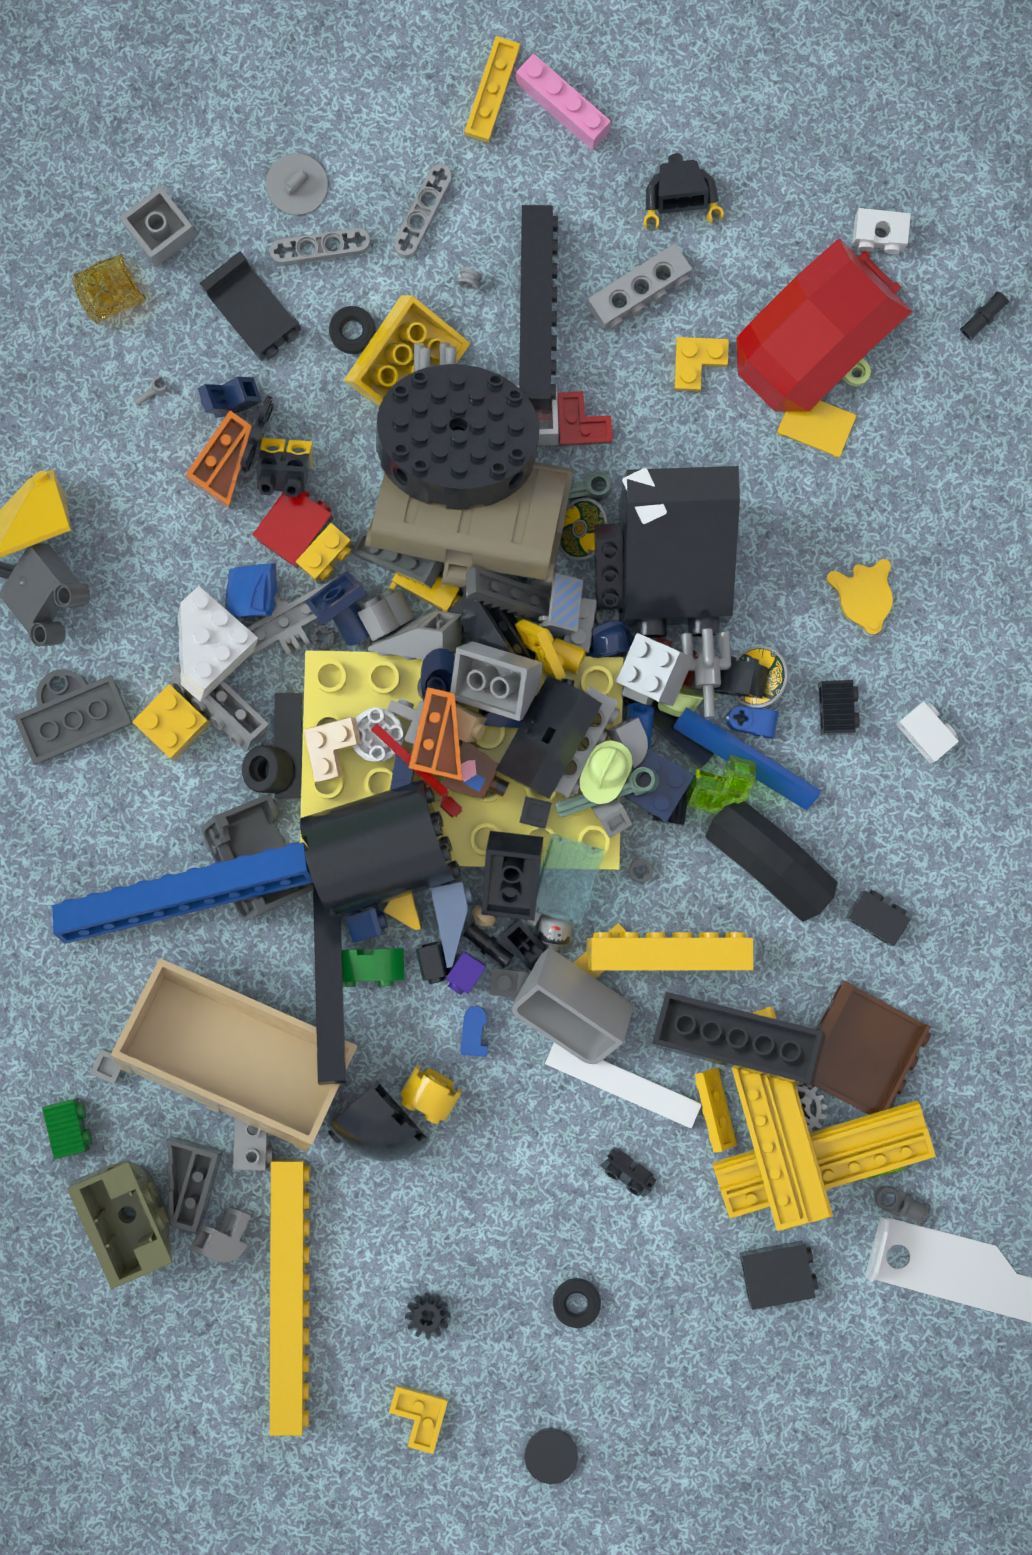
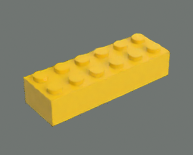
M612 932L593 933V938H586L587 970L592 971L753 970V938H746L745 932L725 933V938H719V932L699 933V938H692V932L672 933V938H665V932L646 933V938H639V932L619 933L620 938H612Z

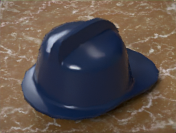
M610 620L592 628V646L587 654L593 658H601L622 651H628L635 636L631 635L627 625L621 621Z
M434 649L425 656L422 662L421 677L418 681L417 690L423 702L427 688L450 693L455 655L448 649Z

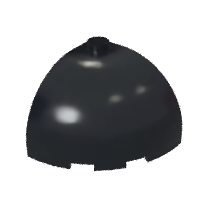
M378 1081L327 1125L330 1129L328 1133L336 1143L339 1144L342 1141L359 1155L376 1161H396L406 1158L430 1141Z

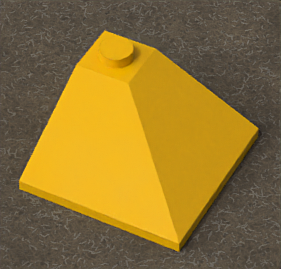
M54 469L34 474L0 509V558L71 530L67 497Z

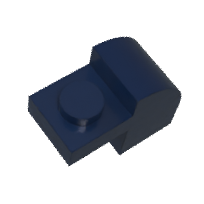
M237 376L223 385L204 384L198 388L205 412L214 413L215 418L226 417L229 411L235 414L247 410L262 402L254 377Z

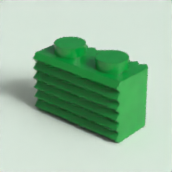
M78 1098L42 1107L54 1160L90 1150L89 1145L92 1144V1135L89 1128L85 1129L83 1119L86 1118V1109L83 1102L79 1103Z

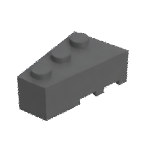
M172 1136L167 1139L170 1226L197 1233L204 1221L223 1151Z

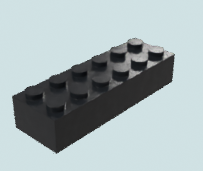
M666 992L652 1044L659 1049L813 1088L826 1035L821 1030Z

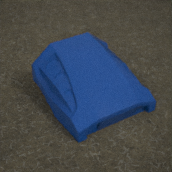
M258 564L231 568L228 573L225 609L236 619L249 616L257 617V615L272 616L276 605L274 599L277 592L276 564Z

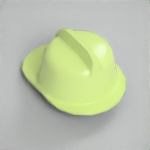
M681 687L673 707L659 702L658 708L663 712L680 717L686 707L695 711L703 699V691ZM714 694V700H717L718 696Z
M606 741L597 745L591 752L579 780L580 789L584 797L589 801L597 804L609 803L621 792L633 764L631 753L622 743Z

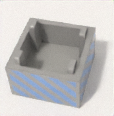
M554 573L552 581L537 579L529 582V586L551 593L549 616L539 617V621L543 623H538V620L531 621V617L525 618V620L533 624L535 623L542 628H547L552 634L553 639L577 632L583 580Z

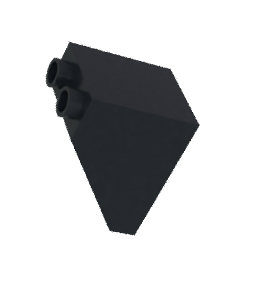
M739 466L647 469L655 486L627 479V490L623 483L619 499V523H621L623 536V623L627 626H635V636L638 633L650 639L667 637V625L688 624V633L692 634V637H702V629H713V636H717L720 633V623H728L733 616L740 507ZM641 469L626 470L625 477ZM664 504L667 513L646 524L641 522L635 507Z

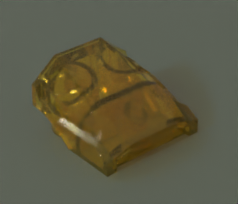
M122 254L99 261L86 270L73 275L72 281L76 296L88 318L96 324L123 310L135 307L146 300L145 295L140 293L125 266Z

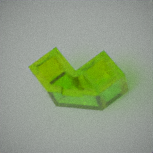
M730 755L722 776L696 769L694 779L690 785L687 806L714 814L721 811L724 806L734 802L738 804L747 800L756 778V762Z

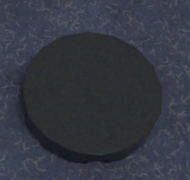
M546 1428L539 1430L531 1436L526 1445L524 1458L526 1468L532 1477L541 1483L557 1484L572 1475L577 1466L578 1453L576 1444L569 1434L556 1428Z

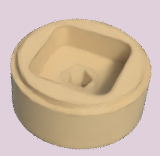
M475 905L471 911L475 922L481 927H493L497 918L490 915H481L482 907Z

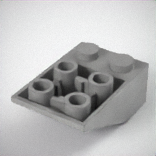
M435 611L411 620L378 638L368 647V651L378 652V655L381 656L398 655L406 660L424 659L429 652L438 648L448 649L453 653L462 644L461 614Z

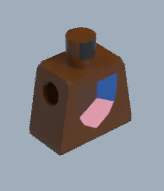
M463 741L460 747L463 781L445 777L442 785L447 790L481 800L485 799L488 791L503 797L510 782L496 776L498 772L496 768L499 764L471 743Z

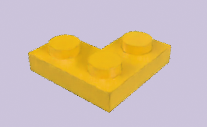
M677 337L674 390L700 391L702 366L727 367L729 339Z
M524 619L514 624L525 648L536 652L539 661L543 663L542 668L545 674L558 680L566 675L562 667L564 661L552 645L554 639L550 631Z
M397 1384L389 1413L414 1420L407 1447L434 1454L448 1399Z

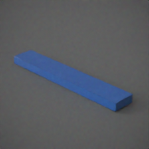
M687 707L673 726L675 730L806 811L821 793V790Z

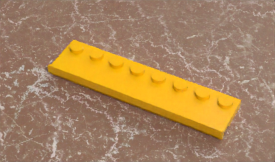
M766 1007L763 1010L752 1012L753 1014L777 1019L774 1007ZM732 1067L776 1230L782 1231L834 1217L796 1084Z
M918 1101L810 1133L826 1190L936 1157L922 1108ZM755 1150L712 1163L730 1219L770 1207Z

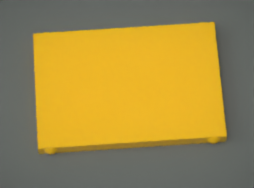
M819 401L811 411H785L777 433L780 436L788 437L833 455L835 458H840L857 415Z

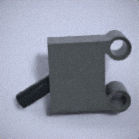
M34 544L27 547L16 566L0 561V577L7 579L0 591V598L29 633L32 643L38 647L62 644L66 638L65 628L60 622H53L52 620L60 608L86 606L90 600L88 586L79 582L49 544Z

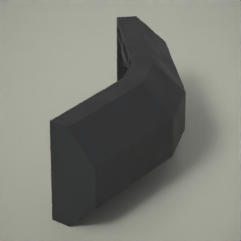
M738 797L727 803L713 818L705 835L706 839L754 877L799 920L804 922L821 914L833 900L837 881L794 840L742 798Z

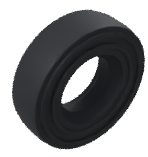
M357 306L341 308L333 315L329 323V335L332 343L340 351L348 354L363 352L376 333L372 316L366 310ZM348 321H357L361 324L362 334L357 339H348L343 335L342 328Z
M573 1278L563 1282L556 1289L553 1296V1310L558 1320L564 1325L571 1328H583L594 1322L599 1315L601 1309L600 1295L596 1287L589 1281ZM573 1293L583 1294L587 1299L586 1309L578 1314L570 1312L566 1306L567 1298Z

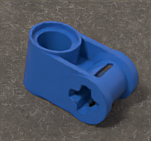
M738 706L727 713L726 724L731 730L736 732L748 733L758 737L763 735L764 738H775L779 712L769 709ZM741 713V717L745 718V722L737 725L738 722L733 719V716Z

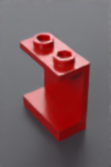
M306 490L305 493H299L297 497H287L283 491L252 534L258 542L296 569L299 567L296 560L311 545L327 521L331 523L334 519L330 513L332 509L320 500L315 503L308 498L310 493Z

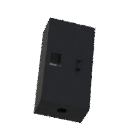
M548 675L497 766L496 771L550 799L602 703L586 692Z

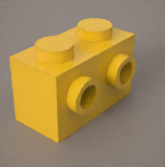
M330 523L296 560V563L316 583H319L321 580L325 581L334 571L333 567L339 560L344 561L349 556L353 544L347 536Z

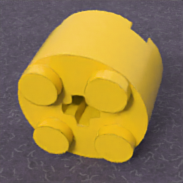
M416 1065L400 1092L403 1098L401 1104L411 1111L417 1109L423 1112L425 1119L438 1125L440 1120H447L462 1094V1089L459 1087L456 1091L452 1088L454 1082L430 1068L424 1072L420 1070L422 1065Z

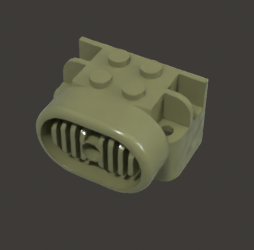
M131 1161L110 1164L74 1180L67 1188L111 1289L173 1263L170 1256L172 1247L168 1238L170 1232L169 1215L152 1176L143 1167ZM125 1206L132 1207L136 1215L128 1216L123 1208Z

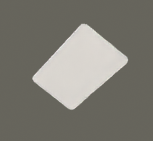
M646 468L622 480L626 490L627 479L655 487ZM664 504L635 507L643 524L667 513Z

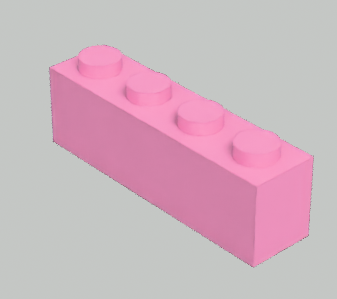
M534 53L517 70L516 84L592 151L610 132L611 121Z

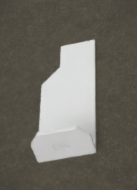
M880 1216L865 1274L869 1281L878 1280L1032 1323V1278L1017 1274L997 1246ZM893 1245H903L909 1251V1262L903 1268H893L887 1262V1251Z

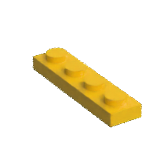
M498 36L495 37L464 136L487 143L490 142L520 51V43Z

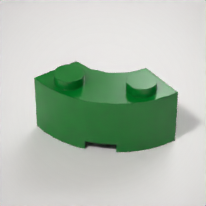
M404 948L342 950L343 987H356V982L378 981V986H394V981L404 980Z

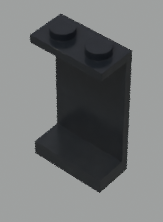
M241 251L200 282L205 294L260 361L265 358L267 360L271 359L279 352L278 347L285 342L291 343L299 336V331L301 330L299 322L296 318L293 319L254 272Z

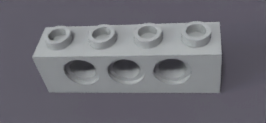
M675 243L589 297L587 306L603 331L608 328L614 330L624 323L625 317L630 314L636 316L646 309L645 305L652 300L659 302L668 295L667 291L674 286L679 289L690 281L689 277L692 273V267ZM663 271L669 275V278L667 280H660L656 274ZM638 285H643L648 291L645 294H638L634 288ZM615 299H622L626 305L622 308H617L612 302Z
M589 687L586 693L602 703L597 712V715L601 718V724L598 727H589L584 736L589 743L588 749L585 751L576 750L571 759L576 765V772L572 775L563 774L554 792L567 799L570 794L576 796L580 788L579 777L595 746L604 742L607 733L603 730L608 722L614 723L620 711L616 708L617 700L592 687Z

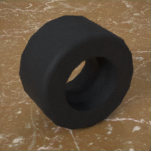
M255 746L244 757L242 776L249 789L255 792L279 793L291 782L293 763L286 750L280 747ZM267 763H269V773H268V776H266V766H267Z

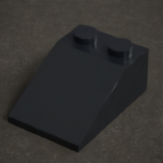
M490 831L486 848L481 915L535 921L544 837Z

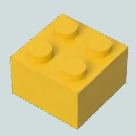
M170 684L132 721L174 761L211 724L200 711Z

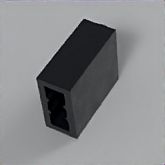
M802 1240L739 1252L749 1306L752 1310L816 1298L814 1290L818 1289L817 1277L815 1273L811 1274L809 1263H813L812 1251L810 1246L806 1247Z

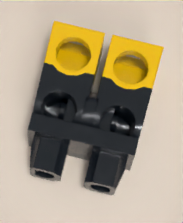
M262 438L256 467L257 489H259L261 495H271L274 491H284L287 497H297L299 493H305L308 473L313 465V441L289 440L286 451V439ZM277 446L280 449L276 451H269L267 450V447ZM303 448L306 451L302 453H295L293 452V449Z

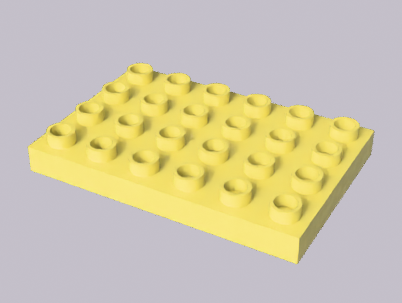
M305 651L301 818L390 790L396 755L387 761L371 762L362 758L354 750L353 746L338 750L343 772L342 777L315 782L304 730L351 717L356 718L362 712L374 707L387 710L391 700L398 702L399 698L413 703L412 709L417 710L420 700L423 701L418 694L417 686L421 677V666L424 659L406 660L398 655L381 656L378 655V652ZM585 657L578 674L564 670L566 675L562 678L575 681L574 687L584 692H587L589 687H592L618 701L616 708L620 711L613 724L607 723L603 730L607 733L606 730L622 722L623 695L621 694L623 692V685L617 683L616 680L623 666V657ZM543 668L541 672L539 689L535 696H537L538 692L540 691L543 683L547 678V675L545 674ZM461 703L467 706L468 708L476 712H479V708ZM596 714L590 727H598L601 724L599 715ZM396 716L403 726L405 738L411 721ZM486 726L482 737L477 742L469 743L499 764L519 728ZM608 733L604 742L611 741ZM583 738L577 749L578 751L588 749L589 743L587 739ZM403 741L402 747L409 754H412L413 745ZM570 761L564 772L566 775H572L576 772L574 762ZM414 771V776H413V782H412V783L417 782V781H420V780H423V779ZM497 772V777L510 782L504 796L501 797L488 791L485 799L481 800L448 790V797H452L462 807L461 810H463L457 817L453 816L451 818L440 807L442 797L432 788L435 802L432 805L435 812L439 811L444 823V827H442L443 836L449 837L453 850L450 852L452 861L457 860L459 867H485L490 831L544 837L540 869L619 870L620 832L609 838L591 808L566 817H560L556 804L567 798L556 792H553L550 799ZM430 773L441 784L443 783L445 776ZM579 788V790H578L576 796H577V795H580V794H583L580 788ZM525 797L552 803L546 829L519 823ZM300 830V843H302V842H304V840H303L302 837H301V830Z

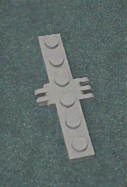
M337 577L289 604L285 598L280 600L276 593L274 597L276 605L272 616H265L263 619L247 627L258 637L254 652L245 660L278 641L281 643L287 656L293 654L288 646L289 643L292 642L297 651L301 649L297 641L298 638L301 637L303 643L306 646L309 645L310 641L303 627L318 619L305 601Z

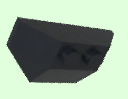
M464 586L461 623L472 641L535 660L534 651L525 648L514 625L518 622L512 612L507 613V609L499 610V606L492 608L491 604L484 605L483 601L475 602V598L467 599L466 586Z

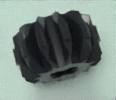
M425 1292L424 1301L420 1295H415L414 1299L417 1304L409 1302L407 1308L412 1312L405 1314V1319L413 1320L408 1324V1329L411 1330L418 1327L415 1333L417 1337L421 1335L422 1331L426 1332V1339L431 1338V1331L439 1337L441 1335L439 1327L447 1329L449 1324L444 1319L451 1317V1312L443 1311L448 1307L447 1301L438 1304L440 1300L439 1294L435 1295L434 1300H430V1292ZM424 1310H428V1313L430 1311L434 1313L432 1321H428V1318L426 1320L422 1319Z

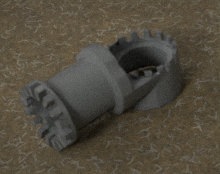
M882 1186L875 1193V1202L884 1211L900 1218L903 1216L909 1218L920 1227H923L925 1221L927 1222L926 1217L929 1218L927 1214H930L931 1210L930 1204L925 1203L923 1205L912 1200L910 1195L891 1186ZM886 1191L893 1192L895 1197L894 1202L889 1206H885L881 1202V1195Z

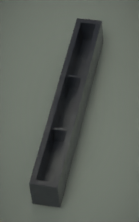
M522 205L519 389L528 397L534 409L550 410L551 400H556V384H551V376H556L557 360L551 359V351H557V335H552V327H557V311H552V303H557V287H552V279H557L558 263H552V255H558V239H553V232H558V216H553V205Z

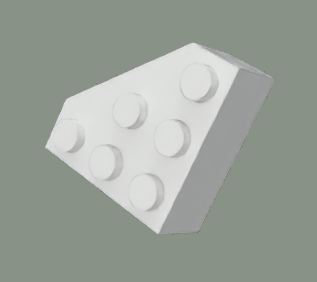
M200 586L180 603L178 612L181 685L201 702L254 652L258 640L257 636Z

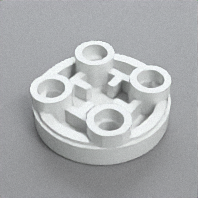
M376 707L368 709L356 717L361 744L353 746L354 750L362 758L371 762H383L394 757L396 753L376 736L371 729L378 724L402 746L404 730L400 720L393 713L388 712V710Z

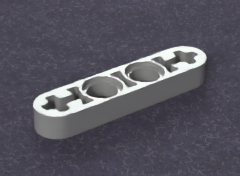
M437 164L429 170L395 238V252L401 258L408 259L417 253L451 185V171L447 166ZM443 172L446 180H440L437 186L438 190L441 191L439 193L433 188L436 183L434 175H440ZM431 194L436 198L435 204L429 207L421 202L423 196ZM421 217L425 221L424 226L421 229L412 228L410 222L413 218ZM407 230L414 235L410 240L412 249L407 248L405 251H402L400 243H406L409 234L405 232Z
M353 228L279 239L272 243L270 255L276 264L285 266L363 254L369 250L371 241L366 230ZM356 236H361L362 240H366L362 242L360 247H357L356 243H348L349 249H345L343 237H347L348 242L355 241ZM329 240H338L340 248L337 251H329L326 248ZM296 244L297 257H294L293 252L285 253V258H280L279 254H275L279 252L280 247H284L285 251L293 250L292 245ZM303 244H313L315 246L314 252L311 255L302 254L300 248Z

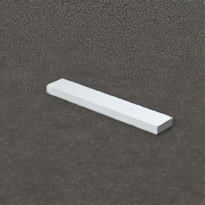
M553 1043L545 1062L548 1066L689 1128H692L702 1105L693 1099L604 1060L597 1064L585 1063L556 1043Z

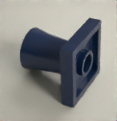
M348 571L305 601L322 625L333 619L346 645H356L370 636L358 615V612L363 609L356 602L366 593Z

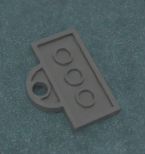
M66 669L48 673L37 687L36 701L38 706L14 716L34 765L43 763L133 724L112 675L87 684L85 679L79 674ZM57 677H62L65 680V687L61 691H54L52 688V681Z

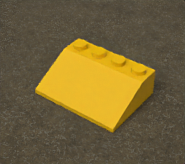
M401 295L343 381L362 396L380 406L384 396L391 387L405 376L414 372L415 343H424L425 347L430 348V366L440 365V343L447 342L450 343V347H456V364L471 343L414 296Z

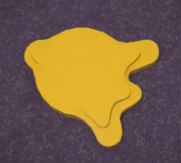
M887 559L879 560L873 567H866L861 564L855 565L851 578L838 571H831L826 577L827 583L839 594L840 606L845 617L857 623L870 635H875L881 631L883 621L892 608V591L887 581L891 563Z

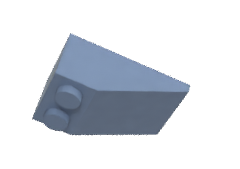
M464 882L431 888L447 968L453 967L455 964L469 911L468 903L473 902L470 887H465Z

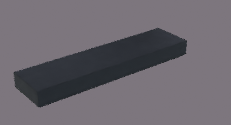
M275 693V746L286 750L293 763L291 782L283 791L275 793V799L301 798L302 693Z

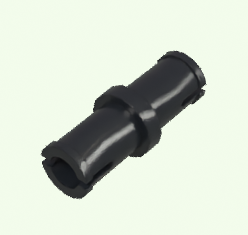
M996 291L983 307L979 306L975 310L976 314L960 328L961 333L969 340H973L986 325H990L994 321L995 315L1009 303L1006 296Z
M472 923L463 934L464 937L481 949L480 952L483 955H489L503 968L515 956L497 943V938L487 935L475 923Z

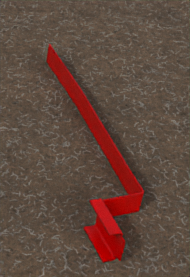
M376 724L371 731L409 766L411 755L382 727ZM413 769L442 797L440 807L451 818L453 816L457 817L463 811L461 810L462 807L452 797H448L449 791L430 773Z

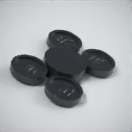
M269 395L265 398L259 418L254 423L240 462L242 471L245 473L250 469L273 411V397Z

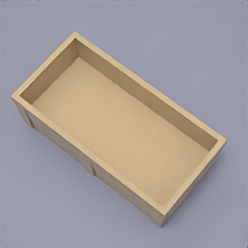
M159 958L110 1055L114 1058L120 1070L129 1074H137L200 1102L210 1110L217 1113L222 1112L294 1144V1147L307 1152L309 1145L312 1146L340 1085L318 1084L317 1034L315 1026ZM345 1040L347 1070L357 1045Z

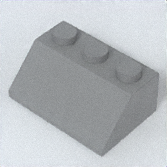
M472 641L456 648L450 693L455 694V701L521 721L539 689L543 663Z

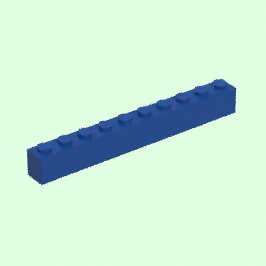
M293 842L286 847L266 849L262 853L250 856L241 855L234 860L218 861L210 866L190 868L186 872L166 874L161 878L150 881L142 880L134 885L115 887L111 891L103 893H90L87 897L79 899H67L62 903L52 905L53 934L64 944L313 883L304 851L309 849L304 842Z

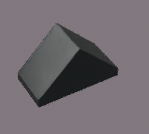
M516 919L498 935L530 971H532L540 955L546 950L544 945L520 919Z

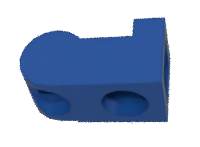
M471 1006L464 1014L460 1055L487 1057L488 1045L481 1044L482 1027L486 1024L487 1013L480 1006Z

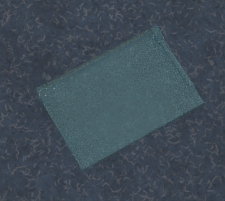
M552 833L540 870L536 912L581 925L605 850Z

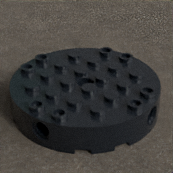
M462 364L426 367L405 376L394 384L386 393L379 406L376 427V453L378 452L381 467L387 477L400 490L416 500L429 505L430 502L444 504L446 509L457 510L469 509L471 505L484 504L489 506L515 493L527 481L532 472L539 440L538 417L528 397L515 384L500 374L480 367Z

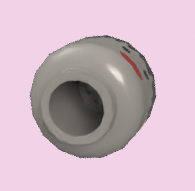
M549 909L547 913L540 916L537 938L545 944V948L548 949L550 947L553 950H560V946L568 945L571 941L573 920L566 911Z

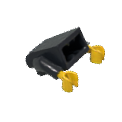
M679 153L670 155L668 163L660 165V172L653 175L646 187L645 210H648V215L644 218L645 229L647 230V221L649 219L656 221V230L659 227V218L656 215V210H658L659 214L707 209L709 204L710 210L706 214L707 221L709 223L713 222L711 215L713 211L718 213L719 220H721L724 216V211L721 207L717 206L719 198L715 179L704 169H700L697 161H684L683 156Z

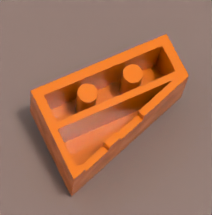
M232 411L228 412L185 474L186 480L228 509L241 469L240 462L252 430V425Z
M427 688L408 768L463 781L455 694Z

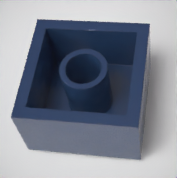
M647 748L643 761L635 770L640 767L655 770L660 778L659 786L653 792L638 796L631 793L623 796V798L668 823L692 783L694 775ZM648 772L643 773L639 778V783L643 788L651 783V776Z

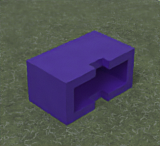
M463 952L446 978L450 982L448 987L460 995L463 992L469 994L487 965L468 952Z

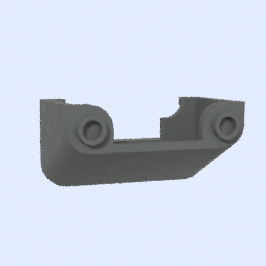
M270 793L215 815L202 826L204 840L215 862H226L234 860L241 855L250 856L262 853L266 849L286 847L275 825L280 808L276 800L272 799ZM313 883L233 903L240 917L244 921H249L314 890Z

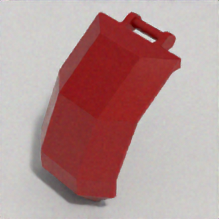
M840 238L803 269L736 337L738 375L773 411H811L869 351L913 312L896 295L902 287L897 282L894 283L870 259L871 256L866 251L857 256Z

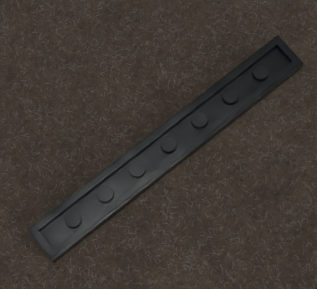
M313 883L318 1084L346 1083L341 916L331 917L330 910L325 909Z

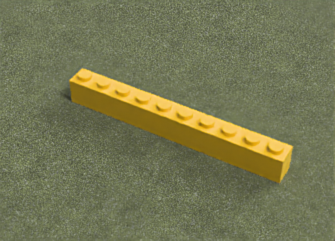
M273 1159L271 1161L270 1436H302L305 1427H309L310 1411L305 1410V1400H309L310 1383H305V1372L310 1370V1356L305 1355V1345L310 1343V1328H305V1318L310 1317V1301H305V1290H310V1274H305V1263H310V1247H305V1236H310V1220H305V1209H310V1193H306V1182H310L311 1171L310 1166H306V1159Z

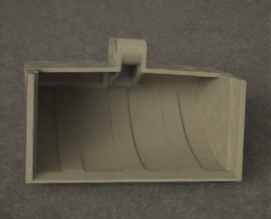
M534 462L532 472L527 481L506 499L489 506L484 504L471 505L469 509L459 510L446 509L444 504L430 502L429 505L416 500L400 490L384 473L375 514L368 528L365 546L443 562L445 566L442 584L460 588L466 586L467 570L473 567L552 581L574 469Z

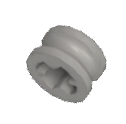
M460 269L461 277L457 279V283L462 287L478 290L480 287L478 281L482 280V274L472 269Z

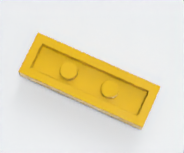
M718 1067L696 1073V1086L699 1091L713 1152H722L737 1146Z

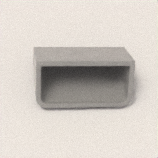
M549 947L540 955L515 998L512 1011L517 1018L581 1061L588 1064H597L624 1043L634 1005Z

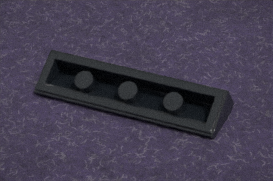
M626 696L623 698V702L627 706L632 703H640ZM653 700L651 705L654 708L652 727L702 769L714 753L675 730L673 726L679 717L661 711L658 708L659 701Z

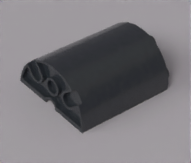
M424 780L301 818V837L309 849L304 851L309 871L320 900L325 909L330 910L331 917H339L457 880L458 876H461L457 860L452 861L450 852L453 850L448 836H443L442 827H444L442 816L439 811L435 812L432 805L435 802L434 793L431 786L426 787Z

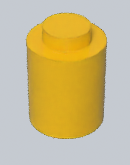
M556 638L552 645L564 661L563 669L578 674L587 650Z

